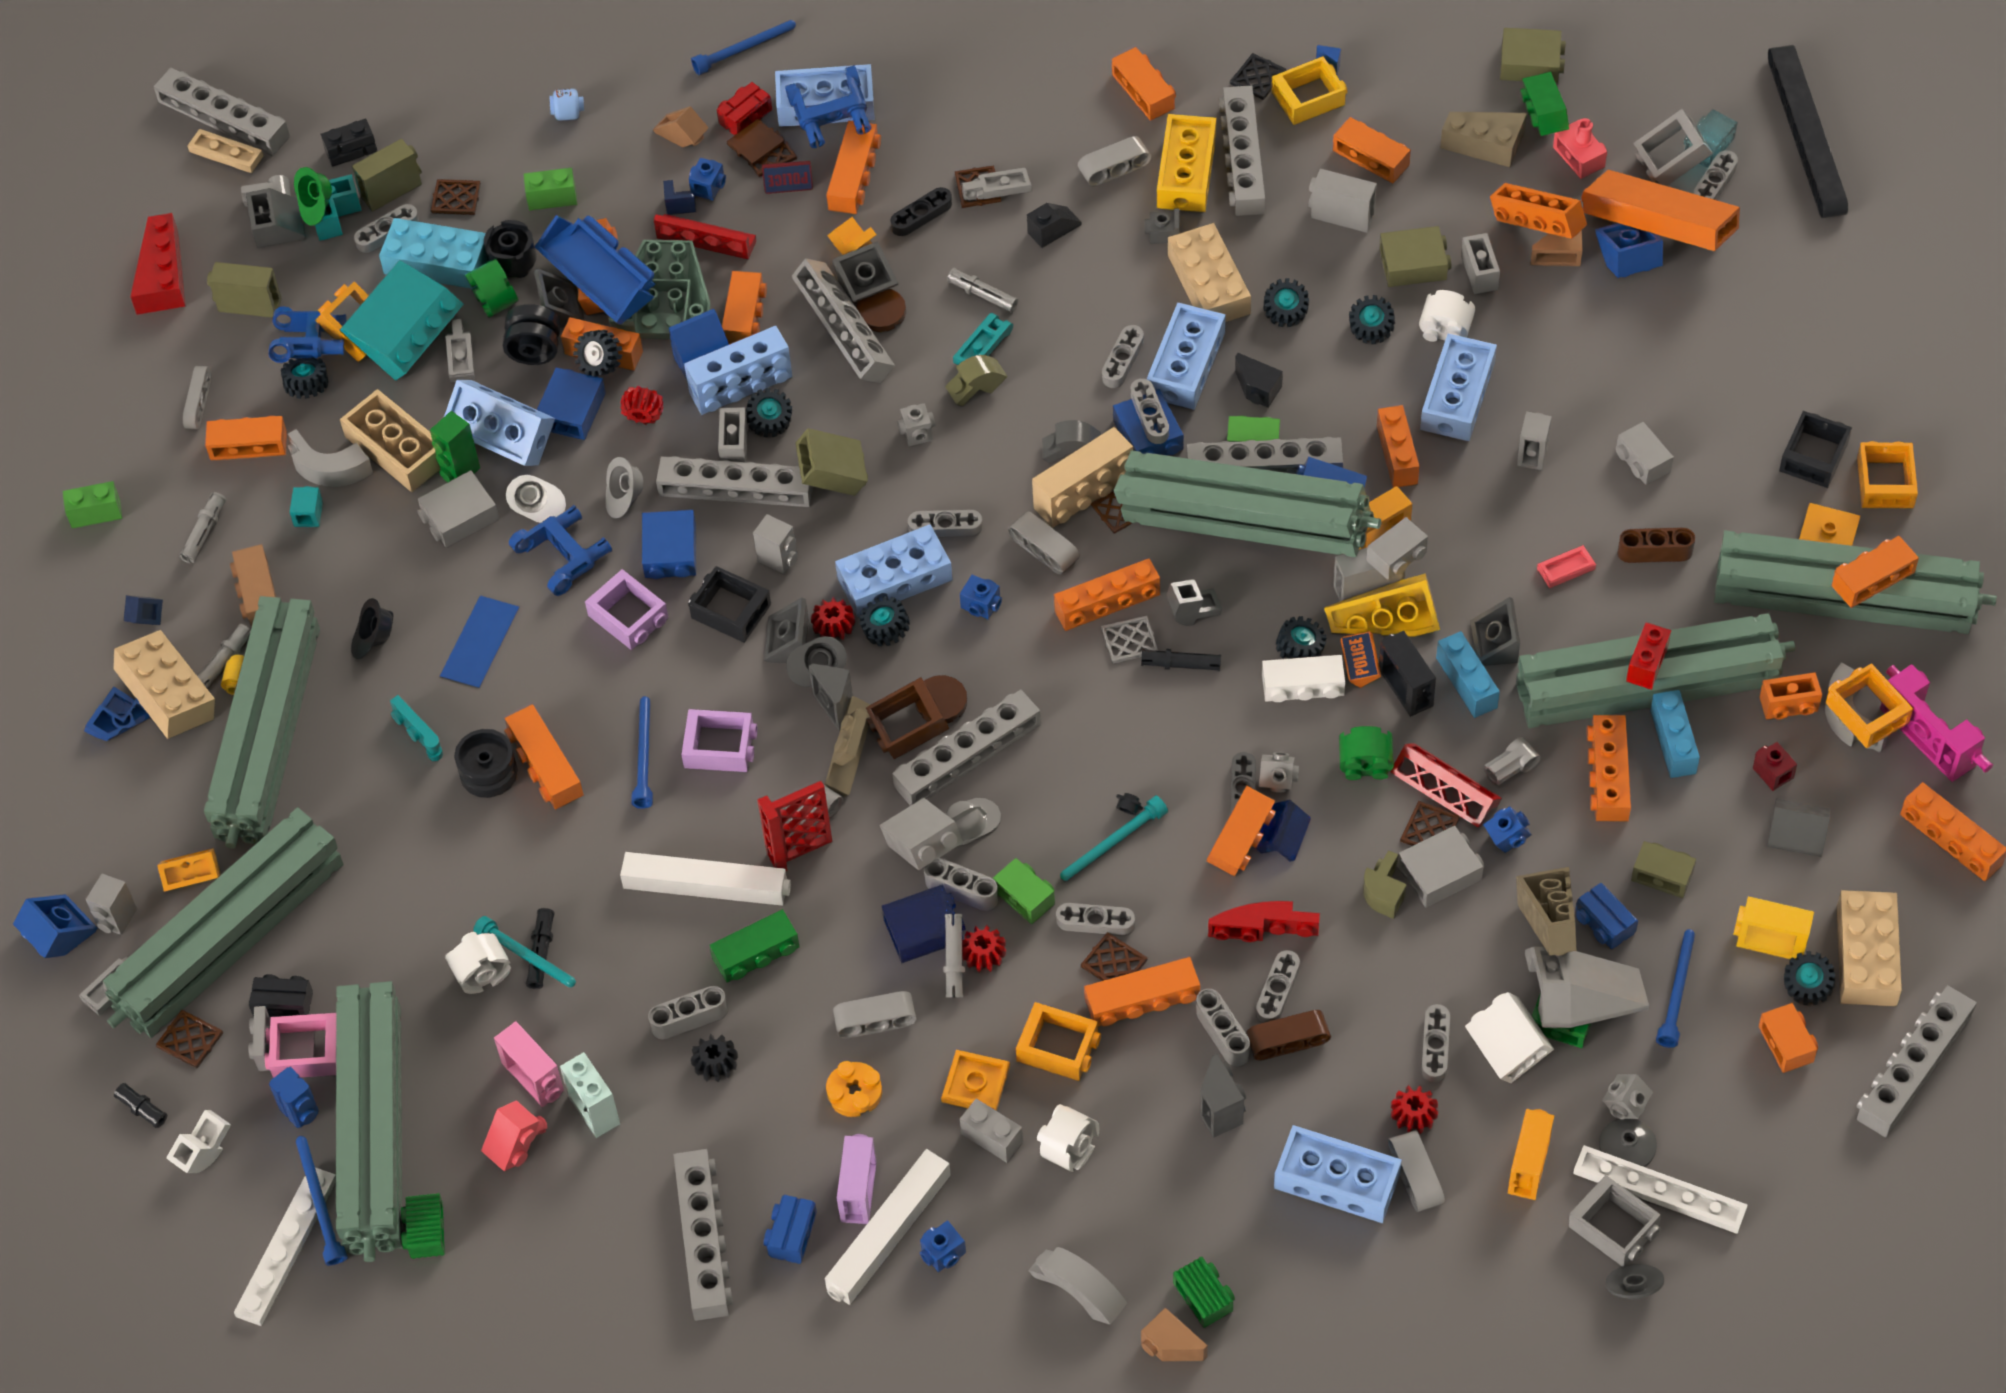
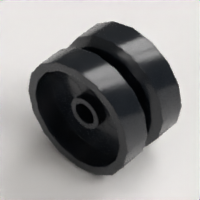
M535 304L516 306L508 311L505 319V333L502 345L504 353L510 359L526 365H541L553 360L558 352V336L560 334V319L555 312Z
M494 729L476 730L463 737L456 746L454 758L461 783L470 794L477 797L491 798L501 795L511 788L517 778L518 768L510 740L503 733Z

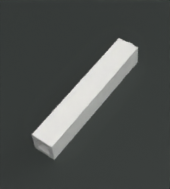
M625 852L620 874L623 889L783 906L785 896H789L791 890V880L787 879L786 870L783 868Z
M928 1149L923 1152L825 1277L827 1293L838 1302L843 1300L849 1305L854 1301L951 1176L950 1164Z

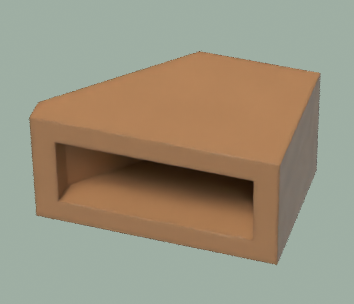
M689 106L666 114L654 127L653 131L683 148L699 144L704 139L703 134L707 131L708 126Z
M1582 230L1572 239L1548 233L1532 246L1531 265L1580 266L1582 258Z
M1166 1308L1141 1330V1345L1143 1349L1152 1357L1156 1355L1161 1361H1204L1207 1358L1208 1345Z

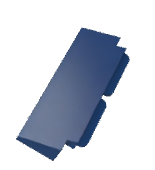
M555 215L535 245V248L620 325L654 298L648 292L655 285L652 281L654 272L629 249L622 247L617 250L618 240L591 216H586L583 220L578 218L573 224Z

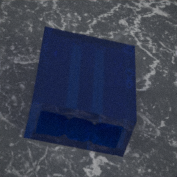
M943 884L881 906L884 923L901 964L946 948L945 914L953 915L954 926V909L956 904L952 893L947 894ZM962 919V931H965L966 928Z

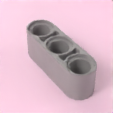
M1132 136L1083 156L1077 166L1088 184L1097 186L1146 166L1151 160V154L1138 136Z
M1029 511L1008 528L1010 536L1016 543L1057 574H1062L1080 557L1077 548L1071 542Z
M938 858L924 867L925 884L931 891L983 911L992 910L997 906V883L991 877L942 858ZM934 873H941L939 876H932ZM961 882L966 883L965 885H962V886L956 885L957 883H961ZM983 892L991 893L989 895H981Z
M709 986L656 1005L648 1014L652 1034L658 1039H668L724 1018L728 1011L725 992L718 986ZM713 1001L719 1002L716 1005H709ZM689 1010L693 1011V1013L688 1015L683 1014L684 1012ZM660 1020H667L664 1024H657Z
M1204 989L1200 991L1196 999L1198 1019L1224 1059L1232 1066L1244 1065L1249 1059L1250 1040L1216 990ZM1212 1004L1214 1005V1007L1206 1008L1204 1007V1005ZM1221 1025H1225V1026H1227V1027H1229V1028H1227V1029H1225V1030H1222V1029H1219V1028H1217V1027H1218V1026H1221ZM1233 1047H1240V1048H1242L1243 1050H1241V1051H1234V1050H1232V1048H1233Z
M906 991L843 1002L833 1008L837 1034L841 1038H853L913 1025L917 1020L912 995Z
M1414 1130L1389 1138L1388 1145L1392 1157L1402 1159L1400 1176L1416 1212L1444 1204L1443 1190L1418 1132Z

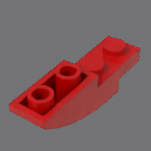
M1268 901L1247 904L1211 917L1208 921V937H1214L1217 940L1239 939L1244 942L1263 941L1264 932H1270L1274 935L1286 933L1297 934L1301 937L1318 936L1320 913L1293 911V901Z

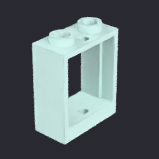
M583 1052L561 1065L560 1069L568 1097L594 1136L598 1138L620 1125L613 1094L586 1054Z

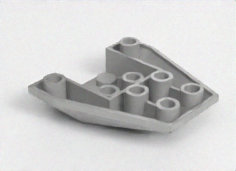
M1531 947L1525 950L1529 972L1537 973L1541 989L1538 1011L1542 1027L1571 1028L1649 1009V1003L1638 968L1578 951L1556 956L1549 955L1545 947Z

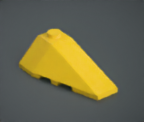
M1426 573L1403 579L1324 607L1331 633L1359 634L1370 631L1372 634L1390 635L1405 631L1407 636L1415 637L1440 630Z

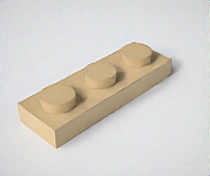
M202 129L197 131L188 144L189 152L249 173L254 171L263 158L261 149Z

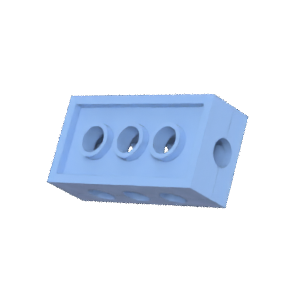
M871 64L855 65L861 83L860 88L867 104L868 120H875ZM850 66L775 71L779 127L799 125L794 108L791 107L786 94V85L795 83L796 88L800 89L806 108L850 95L845 75V68ZM848 117L832 123L848 122V120L853 121V119Z
M1177 303L1147 377V380L1153 384L1155 391L1160 389L1167 403L1195 410L1225 335V314Z
M777 326L684 363L689 394L701 415L716 411L722 406L757 393V390L762 389L763 391L765 388L777 383H783L793 377L789 347Z
M1447 334L1421 412L1420 430L1470 441L1494 368L1496 344Z
M472 380L456 381L444 415L445 417L450 411H453L470 424L474 443L524 466L539 465L555 418Z
M930 524L835 561L837 579L857 617L863 615V608L868 609L867 604L869 602L872 604L876 603L874 600L876 598L883 601V596H887L889 600L891 597H894L896 601H901L953 580L951 562Z
M1293 1125L1275 1171L1274 1189L1383 1223L1400 1177L1402 1159Z

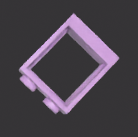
M623 569L585 601L588 616L630 650L634 649L638 644L644 643L648 635L656 628L662 627L668 619L666 603ZM628 592H631L651 608L630 628H627L607 612Z
M688 709L681 754L684 768L747 772L749 762L754 760V746H751L752 739L757 738L758 730L757 724L753 723L752 713ZM701 727L742 730L739 752L698 750Z
M863 1134L845 1136L837 1203L840 1221L845 1223L868 1224L870 1220L877 1161L873 1138Z

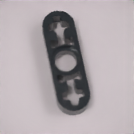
M943 187L936 188L894 213L890 219L892 232L897 236H906L948 211L952 207V194L950 190ZM920 208L928 210V212L924 215H918L915 213V211Z

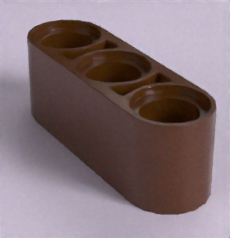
M1683 527L1627 529L1620 535L1617 554L1622 561L1627 563L1687 561L1693 554L1695 534L1692 530Z
M1311 1010L1257 1024L1246 1031L1254 1059L1260 1061L1317 1047L1331 1039L1330 1031L1321 1010Z

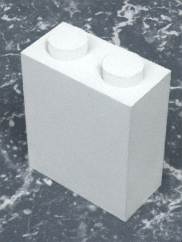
M1507 992L1497 996L1493 1000V1004L1485 1011L1476 1013L1471 1018V1022L1465 1027L1499 1078L1512 1083L1552 1052L1554 1048L1520 998Z

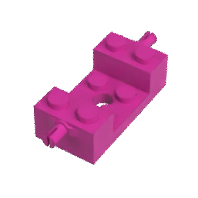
M1912 664L1901 672L1895 665L1890 666L1886 670V674L1891 677L1887 681L1913 708L1909 723L1900 728V730L1951 782H1954L1977 765L1984 773L1993 767V764L1983 755L1982 747L1985 737L1978 727L1973 726L1966 719L1950 730L1947 723L1930 710V707L1925 702L1930 682L1922 671H1918ZM1881 702L1880 710L1886 714L1890 710Z

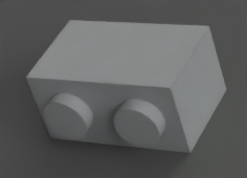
M1488 234L1463 237L1461 257L1473 293L1478 294L1498 290L1500 269Z
M745 407L720 408L718 442L720 461L747 462L748 424Z
M1526 411L1520 435L1517 466L1542 471L1548 448L1552 416Z
M1644 422L1618 435L1616 446L1618 457L1627 462L1634 476L1640 478L1645 485L1671 472L1674 457Z
M766 514L753 532L757 562L784 574L789 566L792 567L798 558L793 526Z
M1405 517L1368 545L1367 562L1389 580L1395 575L1402 574L1414 560L1418 561L1424 557L1427 552L1428 536Z
M103 873L86 898L97 927L106 933L114 932L122 935L137 910L126 882Z
M978 1099L973 1101L960 1118L961 1135L1006 1163L1023 1143V1132L1020 1125Z

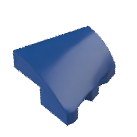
M113 686L102 704L99 705L85 725L84 731L96 738L109 741L151 717L137 698L135 700Z

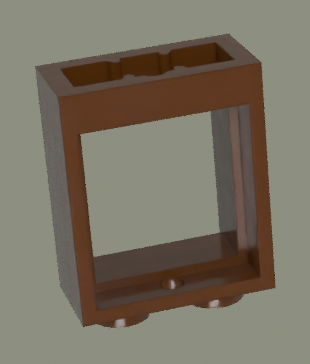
M922 677L866 707L870 716L866 719L873 733L878 731L880 738L877 739L880 748L883 753L889 751L893 759L902 756L950 729ZM921 699L932 720L892 742L881 721Z

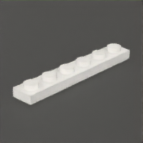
M1585 1145L1574 1168L1573 1174L1597 1183L1607 1175L1640 1199L1738 1234L1748 1206L1742 1202Z
M315 1167L326 1203L336 1183V1175ZM306 1176L234 1311L237 1318L262 1326L318 1218Z

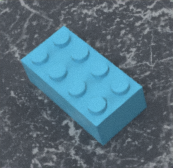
M394 218L379 254L383 272L388 274L395 264L401 260L438 283L473 289L474 287L470 286L465 274L488 262L484 246V236L486 233Z

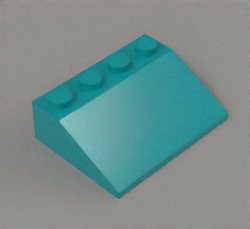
M399 260L341 327L340 331L396 381L408 372L464 304L446 287Z

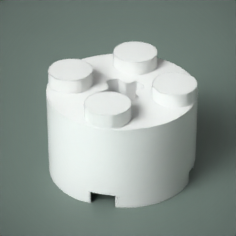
M1438 290L1435 295L1431 296V293L1428 294L1419 321V327L1424 332L1423 337L1432 342L1437 341V339L1446 340L1448 333L1467 338L1475 313L1474 304L1471 301L1469 304L1463 301V295L1452 291Z
M470 932L463 936L461 939L462 943L445 956L459 985L468 994L483 992L482 987L489 983L493 987L498 985L511 971L509 958L493 933L477 935L476 932Z
M1059 1104L1055 1108L1048 1125L1042 1126L1039 1130L1037 1140L1041 1142L1040 1155L1071 1172H1074L1073 1168L1076 1170L1081 1169L1095 1148L1091 1141L1093 1136L1097 1138L1099 1136L1100 1127L1098 1121L1068 1106Z

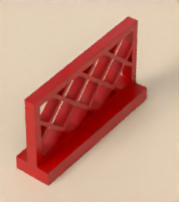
M822 781L773 802L770 801L768 795L757 799L766 854L774 868H783L788 871L786 862L832 842L825 786ZM800 806H804L800 811H797ZM814 807H817L813 813H810ZM789 818H793L788 824L786 823ZM802 820H806L802 825H799ZM816 821H819L816 826H812ZM791 832H795L791 837H788ZM806 833V837L804 839H801V837Z

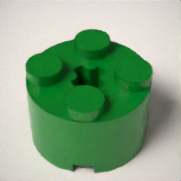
M496 259L465 274L470 286L474 287L471 289L478 302L483 304L482 308L488 318L519 302L514 288L510 285L508 277Z
M1360 726L1351 728L1350 734L1344 736V732L1339 735L1340 770L1345 773L1346 779L1359 780L1361 776H1372L1376 780L1388 778V772L1394 767L1393 735L1387 730V734L1381 733L1380 727Z

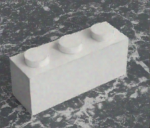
M1342 655L1262 661L1265 702L1344 696L1345 676Z

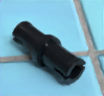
M122 1083L115 1090L114 1097L128 1106L132 1114L141 1116L151 1123L153 1127L159 1128L166 1121L167 1113L153 1105L149 1097L140 1095L129 1087L128 1084Z

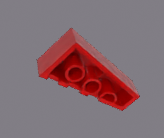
M172 213L149 216L147 218L130 296L137 315L186 307L179 234Z

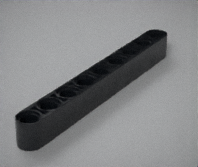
M1794 45L1769 48L1768 63L1821 218L1847 215V197Z

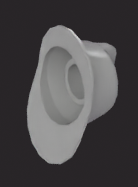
M623 457L613 459L607 469L605 502L607 512L612 518L624 516L629 510L631 503L636 500L643 489L644 480L642 473L637 467L631 466L630 462Z
M974 798L956 802L945 813L957 825L963 843L960 845L968 844L992 832L997 828L1001 819L998 806L986 798Z

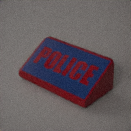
M810 161L762 165L766 194L813 189Z

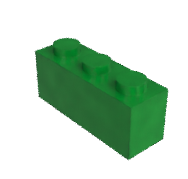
M1547 72L1523 78L1524 88L1520 89L1523 103H1525L1527 114L1530 115L1533 128L1537 127L1541 136L1569 130L1567 109L1552 73Z
M450 411L430 429L432 445L436 452L435 458L440 467L439 473L446 482H450L469 471L475 474L480 469L470 424L453 411Z
M783 909L709 945L712 959L726 983L732 980H739L756 968L766 967L771 961L781 956H788L800 947L798 934Z

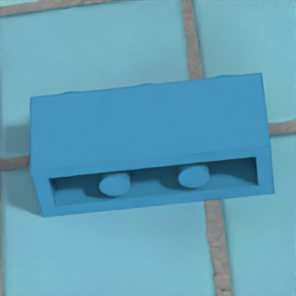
M1462 631L1439 640L1436 659L1472 716L1476 718L1497 709L1500 691Z
M1680 690L1653 694L1650 712L1670 778L1696 774L1700 756Z

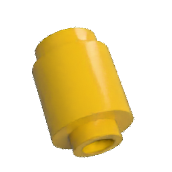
M233 655L226 662L221 687L228 694L234 695L244 659L243 655Z

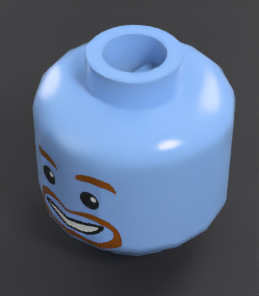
M557 89L554 91L553 96H549L550 113L558 121L576 120L579 118L580 111H584L583 96L578 97L576 89Z

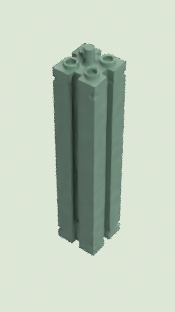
M1131 450L1124 466L1126 472L1124 475H1120L1114 488L1118 503L1123 504L1121 512L1125 522L1129 521L1134 524L1138 522L1140 525L1330 554H1346V556L1357 557L1359 549L1364 546L1366 540L1365 533L1368 527L1376 529L1381 527V519L1374 518V513L1369 506V496L1366 495L1364 485L1360 483L1349 484L1346 481L1152 453L1142 454L1139 451Z
M1724 530L1718 559L1714 603L1725 604L1728 602L1731 605L1946 632L1957 631L1958 633L1969 634L1971 625H1976L1978 610H1981L1982 604L1995 606L1997 595L1979 593V588H1982L1984 572H1979L1980 561L1969 560L1965 562L1963 559L1916 554L1919 559L1915 573L1850 608L1832 587L1834 572L1841 564H1849L1856 560L1861 553L1865 551L1870 552L1874 548L1743 532L1737 534L1735 531Z
M260 596L258 601V610L255 613L211 781L208 802H206L204 808L207 821L211 823L210 829L214 838L225 841V846L231 849L236 848L238 837H242V840L246 843L256 844L268 834V829L271 827L317 644L316 638H318L320 632L317 618L313 617L315 611L311 600L290 599V603L282 602L281 598Z
M1767 613L1761 614L1758 617L1749 616L1671 630L1668 650L1652 690L1626 682L1629 663L1640 635L1544 651L1535 655L1519 656V673H1517L1516 687L1520 701L1524 705L1523 711L1528 728L1539 727L1541 724L1546 726L1593 718V715H1610L1651 708L1653 694L1680 690L1682 700L1686 702L1760 689L1763 680L1779 678V675H1782V662L1786 660L1787 652L1795 651L1794 641L1779 643L1777 639L1779 637L1777 624L1772 623L1770 615Z
M297 807L290 813L287 819L282 820L118 966L116 972L109 974L103 980L107 989L105 994L113 1003L111 1007L115 1011L107 1020L108 1024L115 1028L127 1017L132 1019L129 1023L139 1034L145 1032L150 1038L156 1035L162 1026L167 1025L181 1010L187 1007L331 877L332 872L337 871L344 865L341 855L336 851L338 847L335 838L320 825L317 827L313 820Z
M392 981L370 983L368 988H360L359 984L337 986L336 991L338 1002H336V1231L339 1238L342 1239V1245L345 1247L346 1253L353 1255L364 1254V1261L366 1262L375 1261V1247L380 1252H391L394 1249L403 1248L401 1235V1006L398 997H396Z

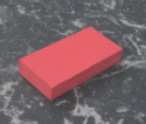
M1584 545L1537 565V570L1549 589L1596 569V563Z

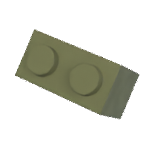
M1644 841L1633 867L1631 881L1684 898L1694 872L1696 858L1691 857L1685 852H1676L1664 848L1658 843Z

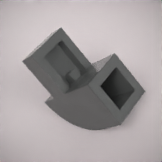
M1068 420L1056 423L1055 432L1042 438L1043 460L1051 463L1067 454H1072L1099 437L1101 432L1082 421Z
M1195 579L1170 583L1166 598L1179 624L1192 626L1195 624L1196 619L1221 614L1222 606L1214 588L1199 591Z

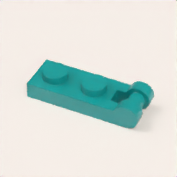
M990 313L953 356V363L959 365L964 360L976 355L989 356L1004 337L1010 335L1013 330V324L1007 320L1003 322L999 319V316Z
M399 695L391 699L390 704L393 710L391 716L398 725L403 724L407 728L406 731L414 742L419 740L426 748L427 756L431 761L440 760L443 756V750L438 736Z

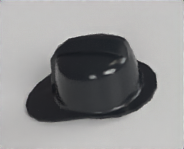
M374 598L368 599L360 612L359 622L351 644V652L356 659H361L367 655L372 646L383 644L391 634L394 614L392 611L381 608L378 601Z

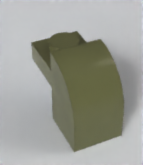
M976 355L956 366L959 373L945 387L955 403L963 406L979 389L991 394L1008 376L995 358L987 355Z
M1388 850L1384 859H1378L1374 870L1366 868L1363 894L1367 904L1373 910L1394 919L1405 899L1407 884L1392 878L1397 869L1398 854Z

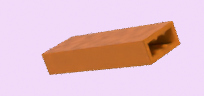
M1607 170L1598 177L1596 181L1583 191L1581 196L1585 214L1712 251H1716L1739 229L1740 207L1612 170Z

